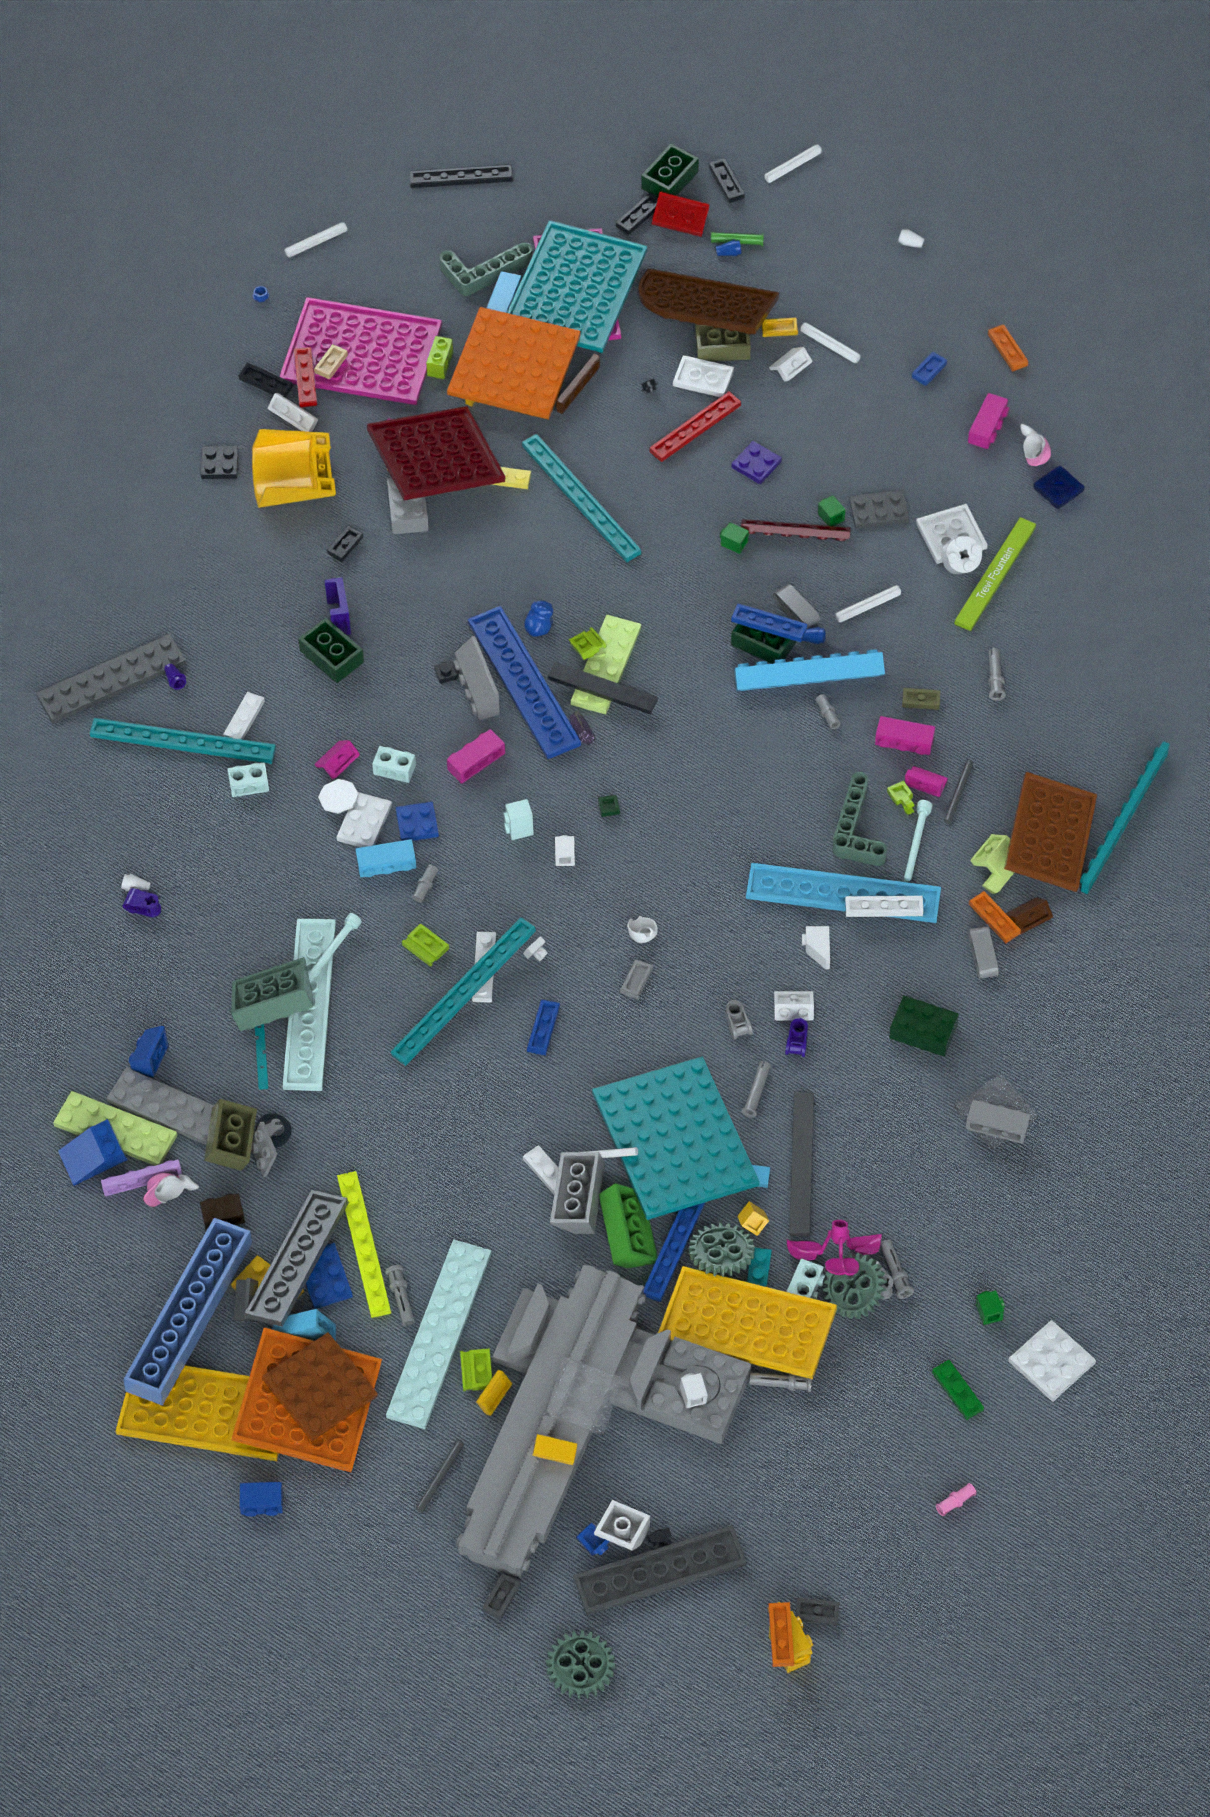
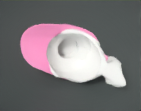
M1021 424V432L1026 436L1023 448L1027 463L1031 466L1045 464L1051 457V448L1047 439L1037 434L1031 427Z
M160 1173L149 1179L147 1183L148 1192L144 1195V1202L148 1206L155 1207L161 1203H166L168 1200L177 1198L184 1188L192 1191L198 1189L199 1186L186 1175L180 1174L175 1176L169 1173Z

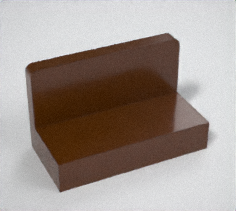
M1038 897L1006 913L1021 929L1020 934L1053 918L1047 900Z

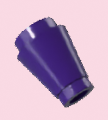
M173 664L165 666L164 671L169 686L175 690L182 689L186 685V676Z

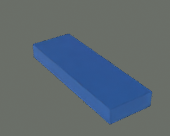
M541 999L527 1046V1052L546 1056L560 1009V1003Z

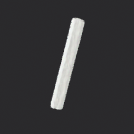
M816 144L764 175L765 180L770 183L821 154V147Z
M341 222L285 248L286 256L290 258L346 232V224Z
M805 322L801 326V332L853 363H857L860 360L861 355L812 325Z
M895 585L836 612L835 617L841 623L901 595V589L898 585Z

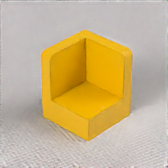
M750 1201L737 1216L741 1226L756 1236L759 1235L769 1222L765 1211Z

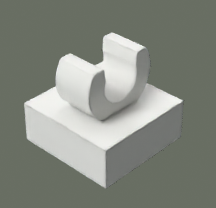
M540 936L525 950L524 956L529 959L534 955L540 962L547 955L546 950L542 948L546 941Z

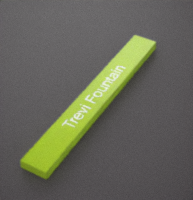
M1021 517L1019 518L955 619V625L969 631L973 629L1036 528L1035 523Z

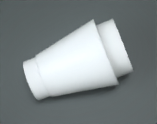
M902 229L898 242L902 243L901 245L921 248L925 238L909 229Z
M130 873V875H124L121 889L129 892V889L136 888L149 892L151 883Z

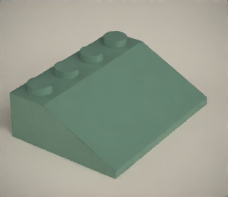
M304 957L232 981L231 1014L240 1031L250 1030L255 1026L264 1023L268 1024L273 1020L282 1017L286 1018L291 1014L300 1011L304 1012L313 1007V995Z

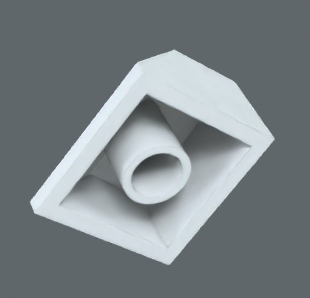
M612 1500L594 1535L629 1550H634L642 1544L650 1529V1515Z

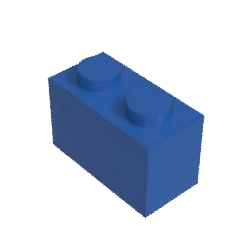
M282 1482L240 1483L239 1507L241 1515L249 1517L256 1516L257 1514L275 1516L278 1513H283Z

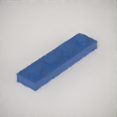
M737 604L731 617V622L798 642H802L807 630L806 623L742 604Z

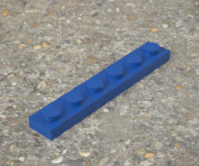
M705 1203L679 1210L644 1286V1294H646L647 1298L658 1302L662 1301Z

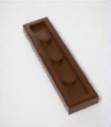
M593 354L556 400L558 413L563 414L598 371L600 368L599 355Z

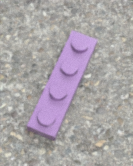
M169 1160L160 1165L147 1166L137 1171H128L119 1176H109L101 1180L104 1195L109 1196L147 1186L149 1179L160 1173L178 1176L182 1174L179 1160Z

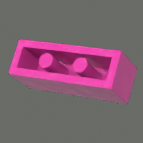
M990 393L987 394L969 431L968 443L988 449L991 443L994 444L997 437L996 432L1001 430L1003 418L1007 417L1010 407H1007L1008 399Z
M880 716L875 745L884 748H895L900 751L915 752L920 755H930L935 736V726Z
M491 729L481 733L477 739L465 744L461 750L452 753L448 757L447 769L462 784L504 755L505 743Z

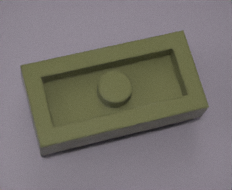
M903 688L902 707L939 710L941 690Z

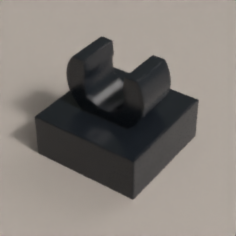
M667 1527L647 1534L648 1541L654 1542L655 1549L660 1548L659 1543L661 1541H664L666 1546L671 1544L667 1537L672 1535Z

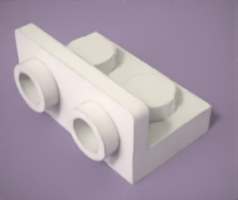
M774 991L776 1021L794 1020L796 1018L804 1020L814 1019L813 991Z

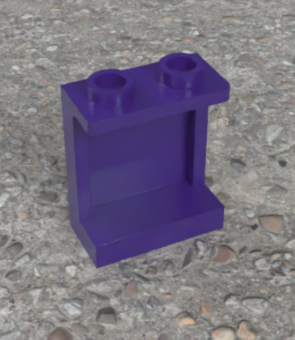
M343 577L325 580L327 604H339V608L329 609L331 622L344 634H351Z

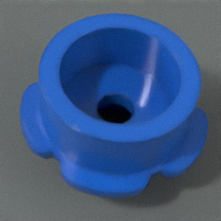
M257 286L252 295L253 299L258 302H264L270 296L267 288L264 286Z

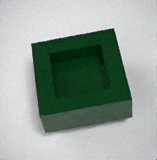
M617 795L598 797L601 817L620 814Z

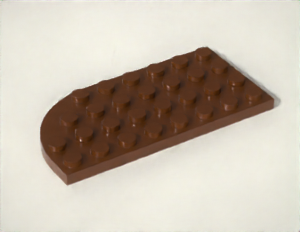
M649 268L640 279L638 286L641 303L648 310L662 316L664 319H675L681 322H691L697 325H707L713 328H723L746 334H756L779 299V292Z

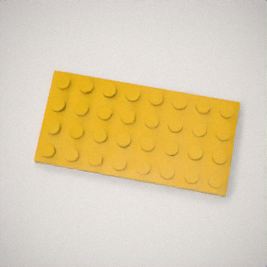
M682 1266L658 1333L668 1329L671 1331V1341L674 1340V1337L750 1364L813 1379L837 1311V1305L720 1275L713 1276L712 1273L706 1274L704 1271Z
M184 1366L163 1406L131 1393H125L115 1431L116 1435L277 1461L279 1455L276 1452L231 1441L249 1376Z

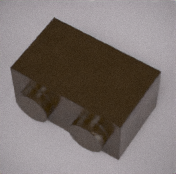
M239 1193L227 1194L224 1197L215 1199L208 1198L200 1202L206 1231L214 1218L233 1225L245 1223Z

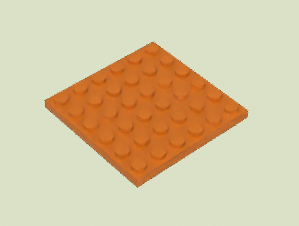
M480 307L447 389V395L549 420L581 336V331Z
M264 1327L231 1441L351 1473L371 1402L311 1442L265 1384L262 1377L314 1341ZM341 1348L370 1385L375 1388L382 1359Z

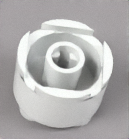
M960 536L950 540L941 551L944 567L953 574H965L973 571L981 562L982 547L976 540L968 536ZM960 552H962V553H963L962 555L964 556V558H962V559H961V555L959 554Z

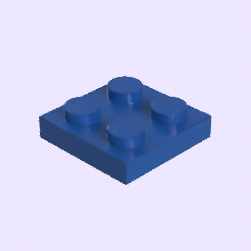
M433 802L395 807L401 841L439 837Z

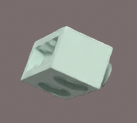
M379 746L372 763L373 774L409 783L416 766L415 755L407 751L402 752L391 747Z
M253 763L246 766L227 768L232 797L269 791L265 763Z
M801 1259L787 1292L817 1300L819 1293L817 1289L819 1286H823V1281L826 1278V1275H823L824 1267ZM811 1274V1275H814L815 1277H813V1278H808V1277H806V1275ZM805 1291L807 1294L801 1295L799 1292Z

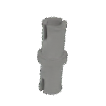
M825 694L817 696L815 701L821 709L822 717L826 719L831 729L838 728L841 723L835 714L834 706L830 705Z
M427 865L412 895L414 901L423 902L427 891L433 886L432 881L438 872L437 867Z

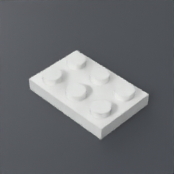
M683 355L673 380V386L721 397L726 394L734 373V367Z
M357 792L359 796L353 808L348 809L338 832L337 841L357 847L373 846L377 842L392 807V801Z

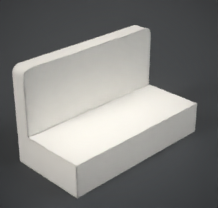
M804 347L793 348L773 363L769 369L778 370L785 382L812 363V360Z

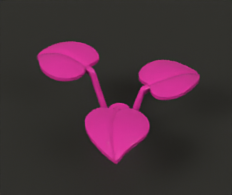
M834 1220L832 1222V1229L828 1230V1235L822 1246L812 1241H790L787 1239V1249L794 1258L811 1261L815 1260L817 1255L823 1254L831 1238L835 1244H839V1259L832 1258L827 1260L825 1263L826 1270L835 1275H855L859 1271V1263L853 1258L843 1259V1243L846 1241L847 1247L850 1250H855L856 1253L863 1255L875 1254L880 1249L882 1234L850 1238L848 1223L845 1220Z

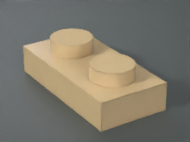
M332 344L314 368V372L327 379H331L348 356V351Z

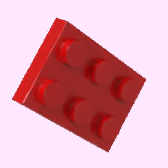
M660 192L652 225L702 237L710 204Z

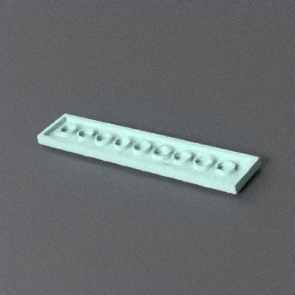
M297 919L294 960L304 957L308 973L335 939V919ZM333 954L310 983L313 1007L304 1012L300 1011L291 1014L288 1018L283 1090H323Z
M453 1239L387 1410L386 1418L426 1429L491 1257V1250Z

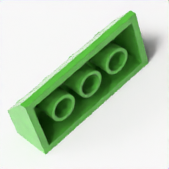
M616 1183L599 1194L613 1264L624 1268L655 1264L658 1257L650 1220L646 1219L634 1189Z

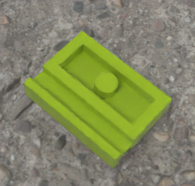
M592 627L589 628L590 631H583L569 639L571 646L583 660L593 657L595 653L599 652V648L607 647L604 640Z
M421 923L402 941V946L430 967L434 961H437L449 950V944Z
M490 1348L469 1350V1352L460 1351L463 1392L466 1390H485L492 1379Z

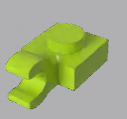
M904 781L887 788V793L896 806L902 804L907 815L914 813L912 807L915 805L910 800L913 798V793Z

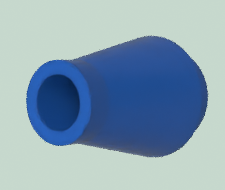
M734 239L716 246L717 256H738L742 254L740 240L736 241Z
M819 626L807 629L802 641L818 645L825 643V628Z

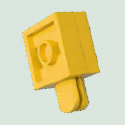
M791 1611L794 1666H784L787 1673L809 1664L813 1654L811 1650L813 1646L812 1640L808 1634H804L802 1630L804 1628L799 1616L796 1617L793 1611ZM769 1622V1639H770V1641H771V1636H770V1622Z

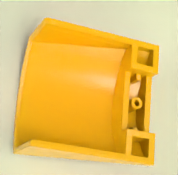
M258 430L252 446V476L258 508L335 496V481L332 478L329 455L331 448L329 433Z

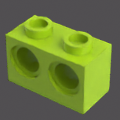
M435 336L426 362L427 376L445 379L453 355V339Z

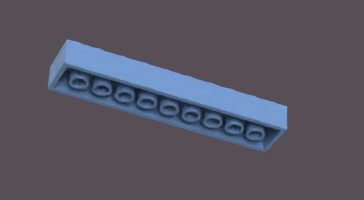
M217 1218L212 1220L123 1380L126 1392L163 1406L252 1245L251 1232L249 1230Z

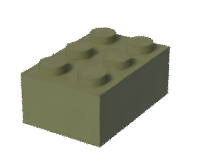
M695 324V342L698 359L710 362L750 359L751 345L749 334Z
M219 1099L211 1111L204 1161L242 1171L250 1161L257 1109Z

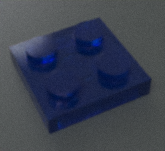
M1059 465L1036 481L1033 488L1056 509H1060L1084 492L1085 486Z

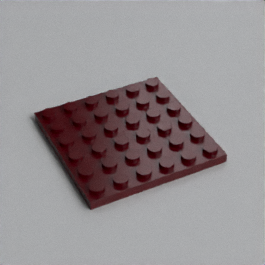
M467 406L367 424V431L403 500L505 482L506 476Z

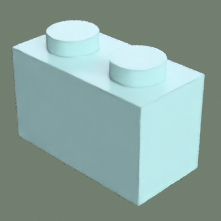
M528 800L505 804L506 812L503 813L504 829L506 834H510L511 840L534 835L533 815Z

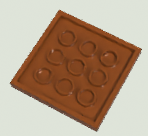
M329 1332L262 1377L265 1384L311 1442L378 1396V1393Z

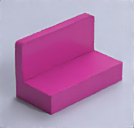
M350 740L338 741L314 765L317 768L323 767L332 779H336L360 753Z
M913 766L911 770L908 769L906 772L905 783L911 788L940 797L947 783V777Z

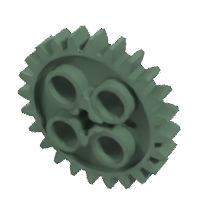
M712 1223L710 1229L704 1226V1231L698 1229L697 1235L693 1234L689 1246L690 1260H694V1266L699 1265V1270L706 1269V1274L712 1271L713 1276L721 1273V1276L724 1277L725 1273L728 1272L732 1276V1271L739 1274L740 1268L746 1270V1264L751 1265V1259H754L755 1246L753 1245V1239H750V1234H744V1229L738 1231L737 1225L730 1228V1223L726 1227L719 1223V1227H716Z
M849 1253V1258H853L859 1263V1271L853 1276L826 1273L825 1275L829 1277V1280H825L823 1283L827 1284L828 1287L823 1289V1291L828 1293L825 1299L830 1301L829 1303L837 1305L836 1313H840V1316H847L850 1319H853L854 1316L860 1319L861 1314L866 1317L868 1316V1310L875 1312L874 1305L880 1306L878 1299L885 1298L881 1295V1292L887 1291L886 1288L882 1287V1284L887 1283V1280L881 1279L885 1272L879 1271L882 1266L876 1264L875 1259H870V1256H863L860 1253H857L856 1256ZM870 1279V1285L866 1288V1282ZM842 1284H844V1289L842 1292H840L839 1288ZM858 1296V1302L854 1304V1299Z
M583 1630L580 1636H577L575 1631L572 1632V1637L564 1634L565 1640L562 1641L558 1638V1646L551 1645L553 1652H548L549 1660H546V1666L549 1667L547 1668V1674L551 1675L549 1681L555 1682V1689L561 1687V1694L569 1691V1698L574 1693L577 1694L578 1699H580L581 1694H585V1697L588 1699L590 1692L597 1696V1689L604 1691L603 1683L609 1685L610 1679L608 1677H614L612 1670L615 1669V1663L612 1662L615 1661V1657L610 1655L612 1648H606V1640L600 1643V1635L595 1639L592 1638V1632L588 1636H584ZM578 1648H585L587 1651L578 1653L576 1650ZM563 1661L571 1663L568 1667L560 1665ZM592 1663L601 1664L599 1668H592L590 1665ZM577 1676H582L585 1678V1680L582 1682H577L574 1679Z

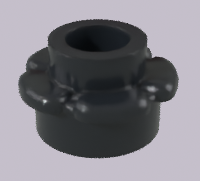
M654 379L641 384L642 391L652 392L656 390L658 383Z

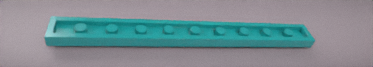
M537 434L522 442V447L626 563L641 555V549Z
M94 718L90 730V737L269 764H272L276 751V744Z
M1163 741L1160 747L1155 748L1152 755L1154 758L1152 761L1149 760L1144 769L1146 772L1144 775L1141 774L1136 784L1138 786L1136 789L1132 788L1128 797V803L1124 802L1120 811V817L1116 816L1113 822L1112 831L1108 830L1106 833L1104 845L1100 844L1098 847L1096 859H1091L1088 866L1089 871L1083 873L1080 879L1082 884L1081 892L1088 895L1165 761L1169 752V743Z
M520 917L390 1052L391 1055L406 1066L536 932L535 927Z

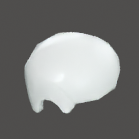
M639 916L634 921L630 919L627 924L631 939L637 943L651 941L658 932L656 922L651 918Z

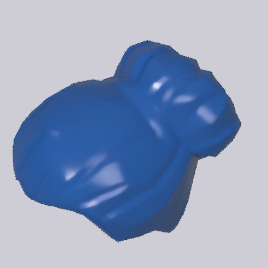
M534 601L532 603L531 610L524 622L525 630L533 637L548 634L553 623L551 617L553 615L552 604L546 601Z

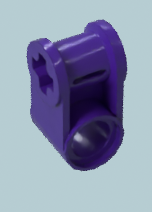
M136 888L129 889L122 905L130 913H137L152 918L157 917L162 910L156 894L144 892Z
M796 1018L791 1022L785 1055L790 1053L805 1057L808 1036V1023L806 1020ZM796 1029H802L803 1031L797 1032V1031H795V1030H796Z

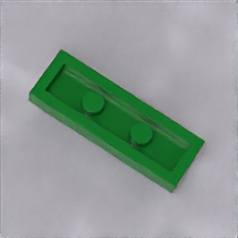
M950 1360L932 1369V1374L966 1420L984 1410L982 1403Z

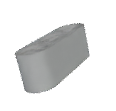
M787 584L773 593V598L777 605L792 620L806 623L807 629L820 622V617L816 610L792 585Z
M989 927L969 929V942L978 979L998 976V964Z

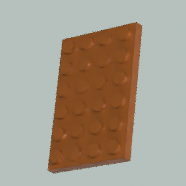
M1025 772L1004 869L1076 892L1079 888L1097 794Z

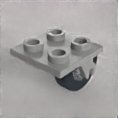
M276 1113L265 1114L259 1119L252 1140L251 1153L254 1154L257 1168L261 1171L263 1177L268 1175L277 1156L275 1147L285 1145L292 1132L289 1121Z

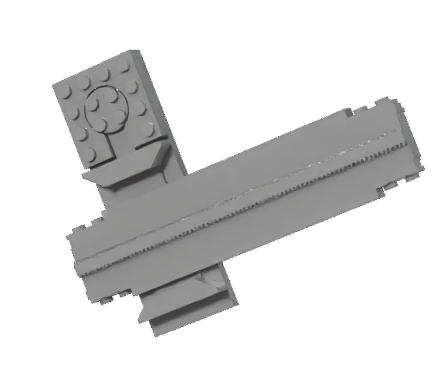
M583 1265L581 1271H577L575 1275L574 1288L570 1287L567 1297L561 1296L559 1300L546 1296L543 1286L539 1283L535 1291L523 1288L492 1358L493 1362L523 1372L526 1375L467 1504L468 1517L464 1525L466 1530L464 1534L459 1535L456 1545L458 1546L459 1554L467 1555L471 1561L506 1573L510 1577H521L523 1571L528 1570L531 1563L529 1557L532 1552H536L539 1542L545 1544L606 1403L716 1443H723L750 1378L751 1364L674 1337V1340L671 1341V1331L668 1329L656 1335L637 1329V1323H635L639 1315L637 1310L639 1305L643 1306L646 1299L644 1286H638L631 1281L620 1278L618 1273L612 1271L603 1272L595 1269L593 1266ZM701 1373L708 1395L706 1404L686 1408L680 1389V1380L684 1375ZM539 1434L577 1443L574 1464L569 1465L532 1456L536 1435Z

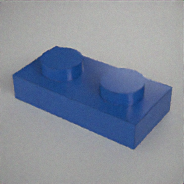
M932 352L914 370L912 378L927 386L947 365V360Z

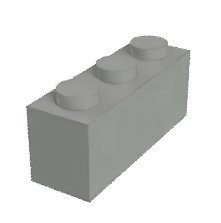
M973 1100L967 1117L966 1129L1024 1144L1031 1114H1027L1022 1110L1008 1109L1002 1105L988 1104L983 1100Z

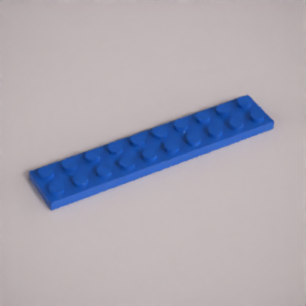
M499 606L469 618L468 624L547 760L581 746L579 737L502 607Z

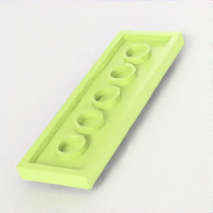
M606 614L598 635L604 640L607 647L599 648V652L595 653L593 657L588 658L583 671L619 683L640 633L641 624ZM575 689L571 699V705L602 714L607 713L611 704L609 700Z
M71 1091L53 1122L55 1127L79 1136L90 1127L108 1119L116 1132L125 1154L154 1166L163 1163L178 1136L176 1131L74 1091Z

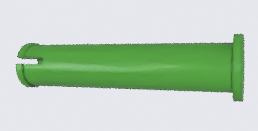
M712 232L711 243H727L735 239L736 241L740 240V244L761 245L763 247L764 233L761 235Z

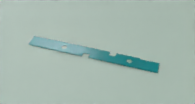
M261 1024V1028L255 1026V1036H259V1039L256 1040L259 1090L268 1089L266 1054H263V1050H266L264 1024Z

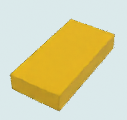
M765 319L762 323L763 337L798 335L797 319Z
M498 1370L476 1401L486 1415H492L512 1385V1382L503 1371Z
M537 1434L532 1456L573 1465L577 1443Z

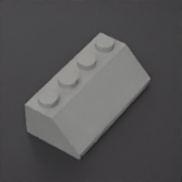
M473 636L455 652L453 665L455 670L460 673L459 681L461 686L464 685L466 688L464 689L466 699L471 700L472 704H470L473 715L476 714L478 720H483L500 715L499 693L477 639Z
M561 1152L550 1219L551 1225L574 1234H595L600 1202L599 1194L602 1189L605 1162L600 1152Z

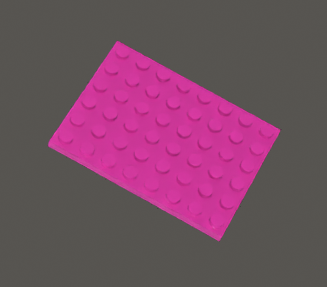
M306 297L279 377L297 385L294 349L311 347L314 369L333 344L347 350L348 356L331 379H327L314 372L315 388L417 405L427 374L426 362L435 336H439L442 320Z

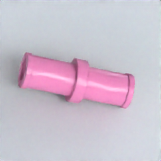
M968 1483L959 1491L950 1493L948 1498L936 1504L938 1513L941 1516H945L954 1508L963 1506V1502L976 1495L974 1486Z

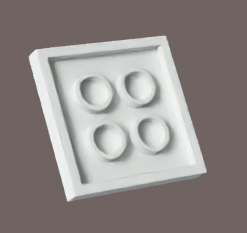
M967 504L916 519V525L936 564L943 562L941 551L944 545L960 536L971 537L978 542L982 550L987 549V543Z
M1051 1320L1010 1356L1008 1362L1053 1402L1096 1363V1360Z

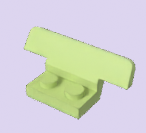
M991 834L971 859L974 866L988 867L992 873L982 885L992 894L998 893L1014 874V872L1004 869L1010 838L1007 835Z

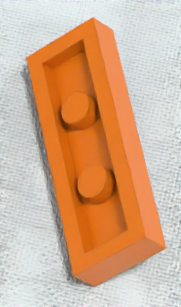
M1004 324L988 330V336L1012 372L1028 366L1027 358Z
M985 891L969 900V905L1005 944L1020 935L1021 929Z
M790 1602L769 1603L773 1667L794 1666Z

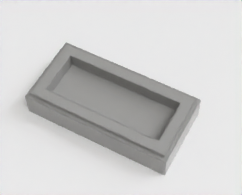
M635 959L620 989V993L639 999L653 970V965Z

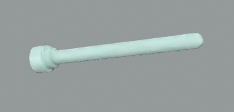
M927 800L918 801L916 808L919 816L904 875V880L907 882L912 879L925 819L931 813L933 806Z
M349 913L345 918L343 929L308 973L310 983L351 930L357 929L362 923L357 915Z

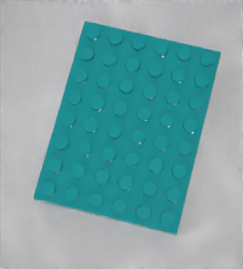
M549 220L507 313L581 331V336L577 344L578 347L603 353L647 253V246Z
M703 1056L592 1089L593 1097L615 1148L637 1147L638 1155L623 1156L620 1159L647 1220L759 1186V1179Z

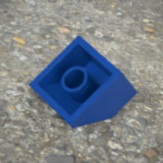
M164 1026L147 1029L142 1036H139L136 1043L137 1048L129 1057L131 1070L154 1078L169 1047Z

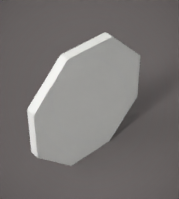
M338 779L324 785L318 798L325 811L339 814L353 808L359 795L352 782Z

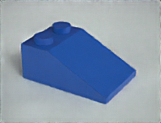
M108 1119L90 1127L58 1150L74 1186L128 1160Z

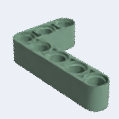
M520 243L470 270L463 265L452 251H443L439 255L440 270L461 295L469 296L497 282L501 271L514 273L528 266L532 259V246L529 243Z
M856 772L851 777L834 834L832 852L839 858L881 866L886 862L887 846L880 841L854 836L868 790V776L863 772Z

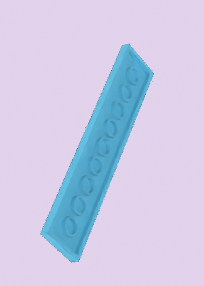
M751 863L746 899L846 912V896H923V916L885 917L936 923L941 887Z

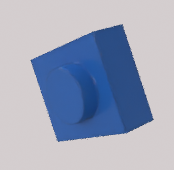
M590 1523L575 1538L592 1556L596 1554L602 1555L609 1548L607 1544L610 1541L594 1535L596 1526Z

